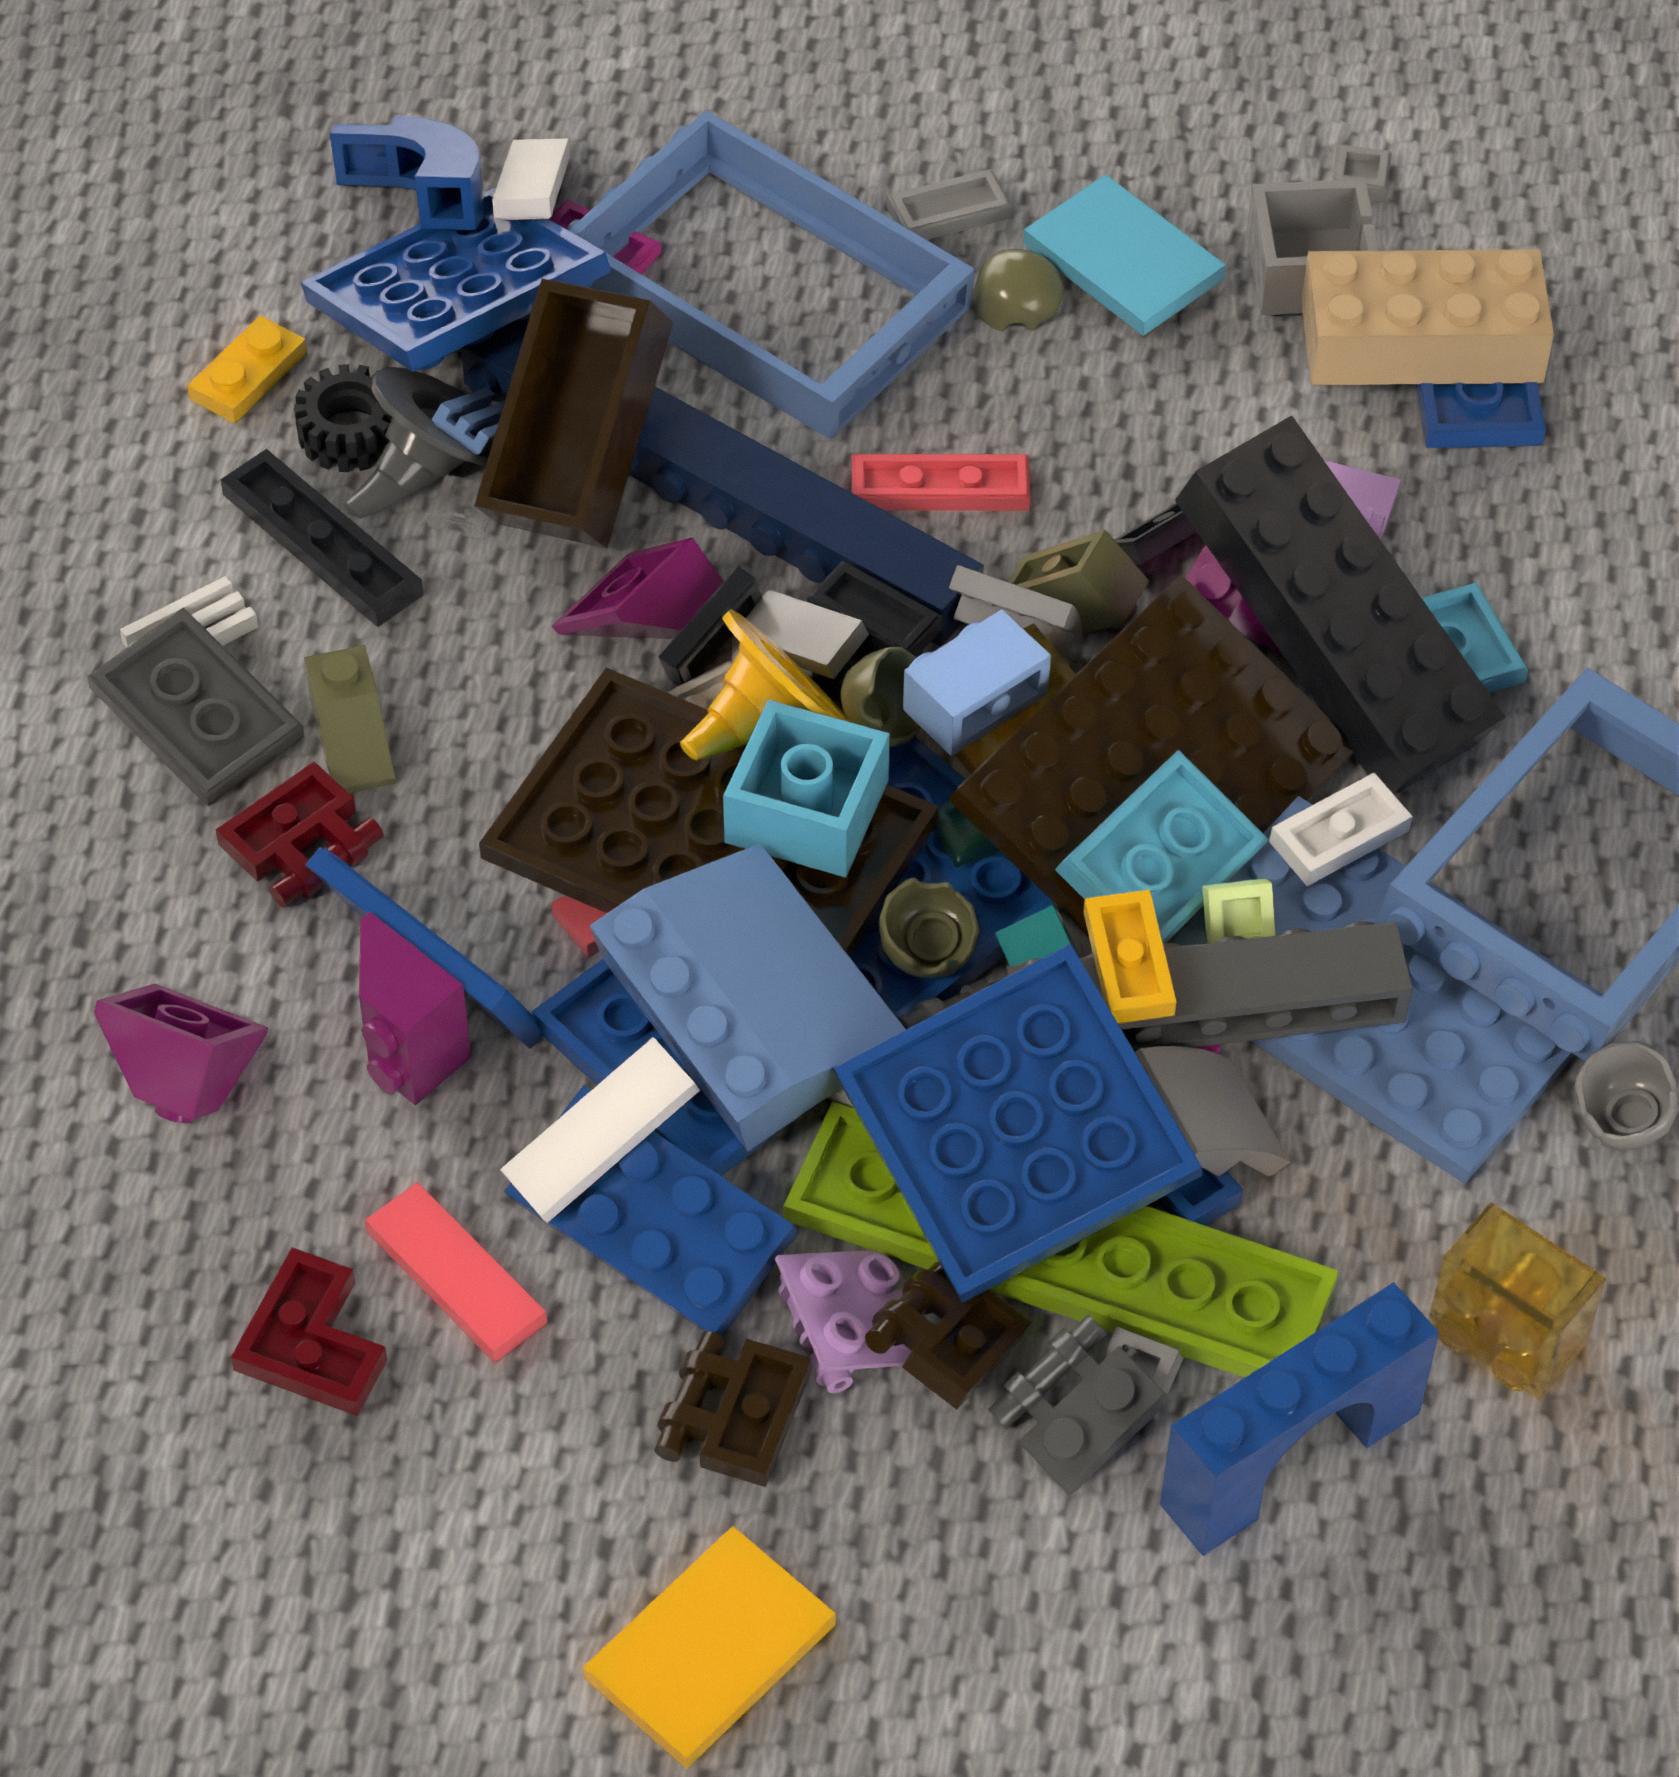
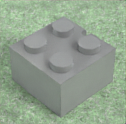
M1366 179L1252 184L1246 234L1261 315L1303 313L1301 298L1308 251H1380L1375 224H1372L1373 214Z

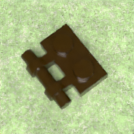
M938 1261L931 1265L929 1269H921L914 1273L904 1284L902 1289L903 1296L899 1300H890L881 1307L873 1317V1327L866 1333L865 1342L873 1352L878 1354L886 1353L893 1345L904 1344L912 1352L902 1368L957 1410L1022 1339L1032 1322L989 1289L965 1302H961ZM934 1313L941 1320L935 1326L922 1314Z
M705 1331L701 1334L696 1349L688 1351L679 1370L682 1383L674 1402H668L664 1406L657 1424L661 1434L654 1451L662 1459L677 1462L681 1458L686 1443L698 1440L704 1442L700 1452L701 1468L766 1487L811 1374V1358L746 1338L738 1360L735 1361L722 1357L727 1344L726 1339L715 1332ZM715 1388L725 1390L716 1413L701 1409L708 1390Z

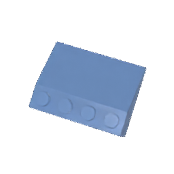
M761 844L644 888L589 925L603 960L747 1152L840 1089L842 1086L836 1077L834 1067L906 1030Z

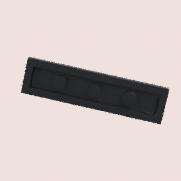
M267 448L220 479L223 496L375 626H381L424 595L422 579Z

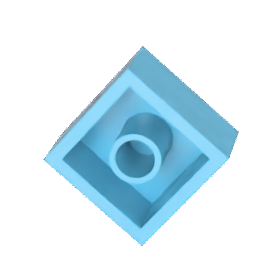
M767 700L723 795L725 843L745 849L761 844L770 856L847 877L889 781L890 733Z

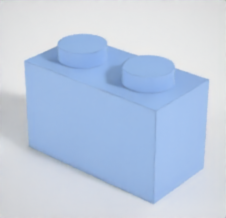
M1001 609L982 622L969 624L955 639L936 651L921 654L904 670L903 710L950 756H953L1048 695L1051 655Z

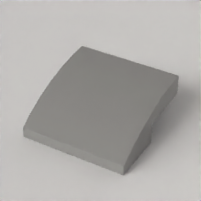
M957 565L949 589L962 596L953 619L969 625L973 622H982L1002 609L1049 654L1076 664L1078 663L1082 654V625L1079 613L1072 604Z
M1182 1046L1140 1048L1135 1052L1202 1168L1220 1176L1241 1161L1257 1171L1271 1176L1290 1163L1288 1156L1232 1060L1211 1051Z

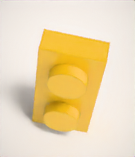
M260 315L187 385L189 399L236 423L307 354L306 339Z
M1150 889L1085 898L1084 917L1102 996L1117 1023L1175 1016L1177 1001Z

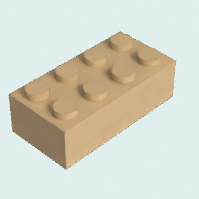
M1540 249L1308 251L1301 303L1311 385L1544 383L1554 332Z

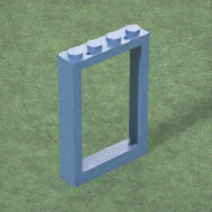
M707 110L689 125L680 127L669 143L653 157H646L630 177L617 188L609 189L603 195L598 205L580 220L577 219L571 222L566 228L568 231L606 252L611 273L593 281L590 288L651 300L674 322L668 342L829 439H832L972 306L975 268ZM711 173L916 296L825 382L820 384L615 259L614 256L629 244V236L634 231L641 233L703 177Z
M1588 667L1389 884L1375 924L1397 922L1402 944L1410 946L1442 967L1453 978L1465 982L1497 1003L1505 1012L1520 1018L1552 1039L1560 1048L1573 1053L1585 1062L1590 1054L1616 1039L1679 963V905L1602 997H1599L1434 890L1428 884L1569 728L1679 796V724Z

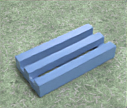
M486 387L441 403L431 421L434 422L435 426L474 454H482L491 450L505 401L491 405L490 403L495 393ZM488 424H494L493 426L485 428V426Z

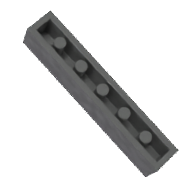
M1359 921L1351 923L1344 928L1311 932L1307 929L1298 928L1285 931L1277 936L1251 939L1241 936H1228L1214 943L1181 946L1175 943L1163 944L1177 1001L1175 1016L1119 1023L1118 1025L1132 1049L1136 1052L1140 1048L1156 1046L1199 1047L1405 1023L1413 988L1397 922L1374 924L1369 921ZM1091 953L1084 958H1080L1102 996L1094 956ZM1042 958L1030 959L1020 965L1007 966L1006 977Z

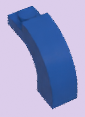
M397 115L390 125L335 124L330 132L337 185L394 186L413 189L417 192L421 228L477 230L485 214L486 207L480 155L475 141L464 131L447 123L432 119Z

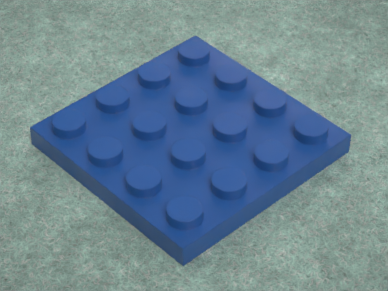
M492 188L484 192L485 214L477 230L423 229L420 223L300 283L307 303L414 372L437 366L444 360L446 355L466 345L479 344L490 339L494 331L515 320L530 318L541 278L590 288L593 281L611 273L605 251L549 219H494L492 199L496 189Z
M1071 943L834 1067L838 1081L961 1302L977 1296L1202 1176V1166Z

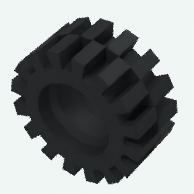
M349 364L338 365L339 374L332 375L329 368L319 371L320 382L310 376L304 382L305 391L298 389L295 396L294 412L301 449L305 448L306 456L312 462L319 457L320 467L329 470L334 462H338L339 472H349L350 464L358 463L359 471L370 469L369 459L373 458L377 462L389 442L385 435L392 420V416L381 407L371 391L372 378L375 373L370 377L369 366L359 365L356 373H350ZM348 411H357L370 415L364 421L352 425H339L328 421L333 416Z

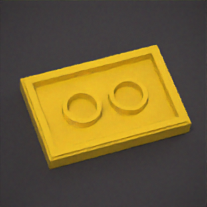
M732 1526L583 1666L584 1679L684 1768L688 1769L836 1625V1613L738 1529Z

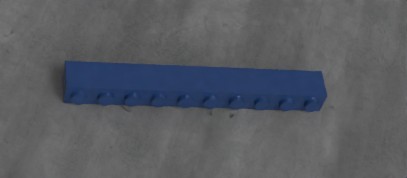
M530 318L515 320L494 331L490 339L479 344L466 345L461 348L464 384L472 392L487 387L495 393L492 400L498 403L506 400ZM657 387L654 388L629 476L652 487L665 501L670 503L679 502L699 513L712 527L720 530L726 528L746 539L761 554L765 556L775 555L799 569L804 577L814 583H822L842 561L850 564L942 615V630L931 641L939 647L959 628L962 623L953 618L962 595L949 589L957 565L983 574L984 564Z

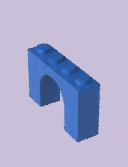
M1395 1282L1391 1283L1173 1423L1170 1430L1160 1500L1161 1507L1202 1556L1206 1555L1258 1520L1264 1486L1271 1471L1282 1456L1304 1434L1325 1418L1336 1413L1367 1449L1420 1414L1439 1331Z

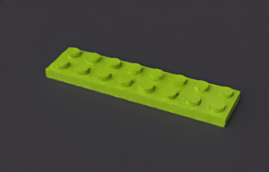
M833 1101L783 1205V1218L796 1225L929 1269L931 1265L938 1262V1259L855 1109ZM1144 1206L993 1286L989 1290L1077 1321H1081L1089 1314L1103 1330L1114 1333L1117 1326L1177 1349L1182 1357L1245 1378L1320 1329L1337 1283L1339 1270Z

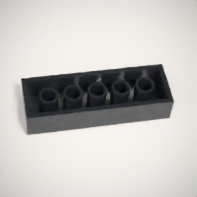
M1292 415L1194 472L1176 497L1175 502L1321 710L1339 730L1342 738L1353 751L1354 757L1367 775L1375 773L1395 796L1480 743L1506 718Z

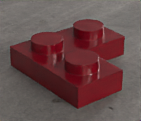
M291 1247L231 1355L233 1371L358 1416L387 1362L386 1347L332 1327L355 1285L353 1269Z

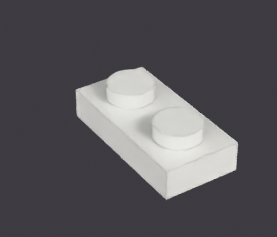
M1372 773L1273 826L1269 842L1305 885L1309 886L1409 832L1413 816L1379 777Z

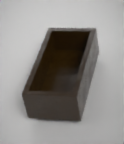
M541 278L474 506L500 525L607 549L674 322L651 300Z

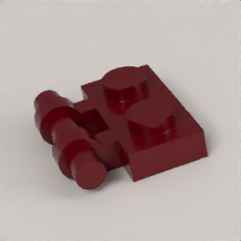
M315 761L215 829L218 845L257 882L277 868L286 875L269 887L273 899L283 908L301 895L308 899L324 887V882L305 865L309 860L301 853L302 850L319 838L323 837L330 844L326 847L330 852L348 866L353 867L368 856L367 848L384 837L381 827L371 817H368L354 828L345 822V820L356 813L354 797Z

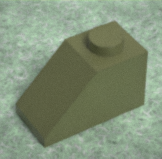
M1106 530L1023 556L1008 580V583L1072 604L1079 613L1083 634H1089L1105 628L1114 630L1125 625L1137 612L1138 605L1136 603L1149 582L1147 577Z
M365 645L304 657L310 702L329 775L348 793L396 784L378 692Z

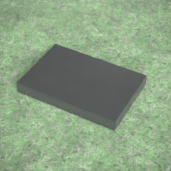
M184 607L87 676L89 688L207 806L304 738L303 725Z

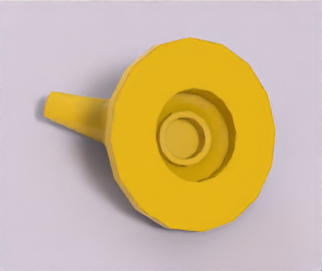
M730 609L722 619L739 640L738 648L740 652L722 680L724 687L709 706L708 714L680 741V745L683 751L694 760L716 756L746 745L767 700L847 722L848 720L831 698L793 659L760 629L742 615Z

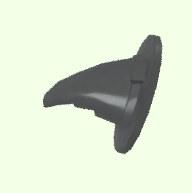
M387 366L377 371L372 378L371 391L381 407L392 416L385 435L389 442L375 464L378 468L344 503V506L350 513L361 519L384 510L444 478L465 461L486 466L490 451L477 455L435 426L434 422L431 421L441 403L466 394L433 376L417 371L412 372L408 368ZM488 424L485 426V428L493 426L494 424Z

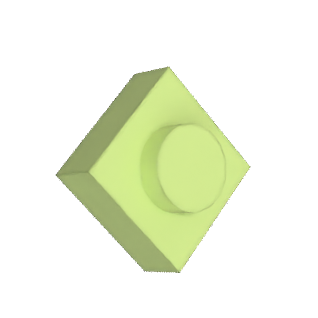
M1265 878L1202 886L1207 943H1214L1228 936H1241L1246 939L1276 936L1272 882Z

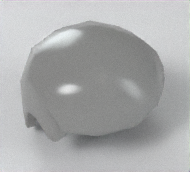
M1638 1041L1611 1042L1590 1054L1577 1075L1575 1091L1579 1110L1589 1132L1594 1138H1599L1603 1145L1618 1150L1645 1148L1669 1132L1679 1111V1094L1669 1062L1661 1053Z

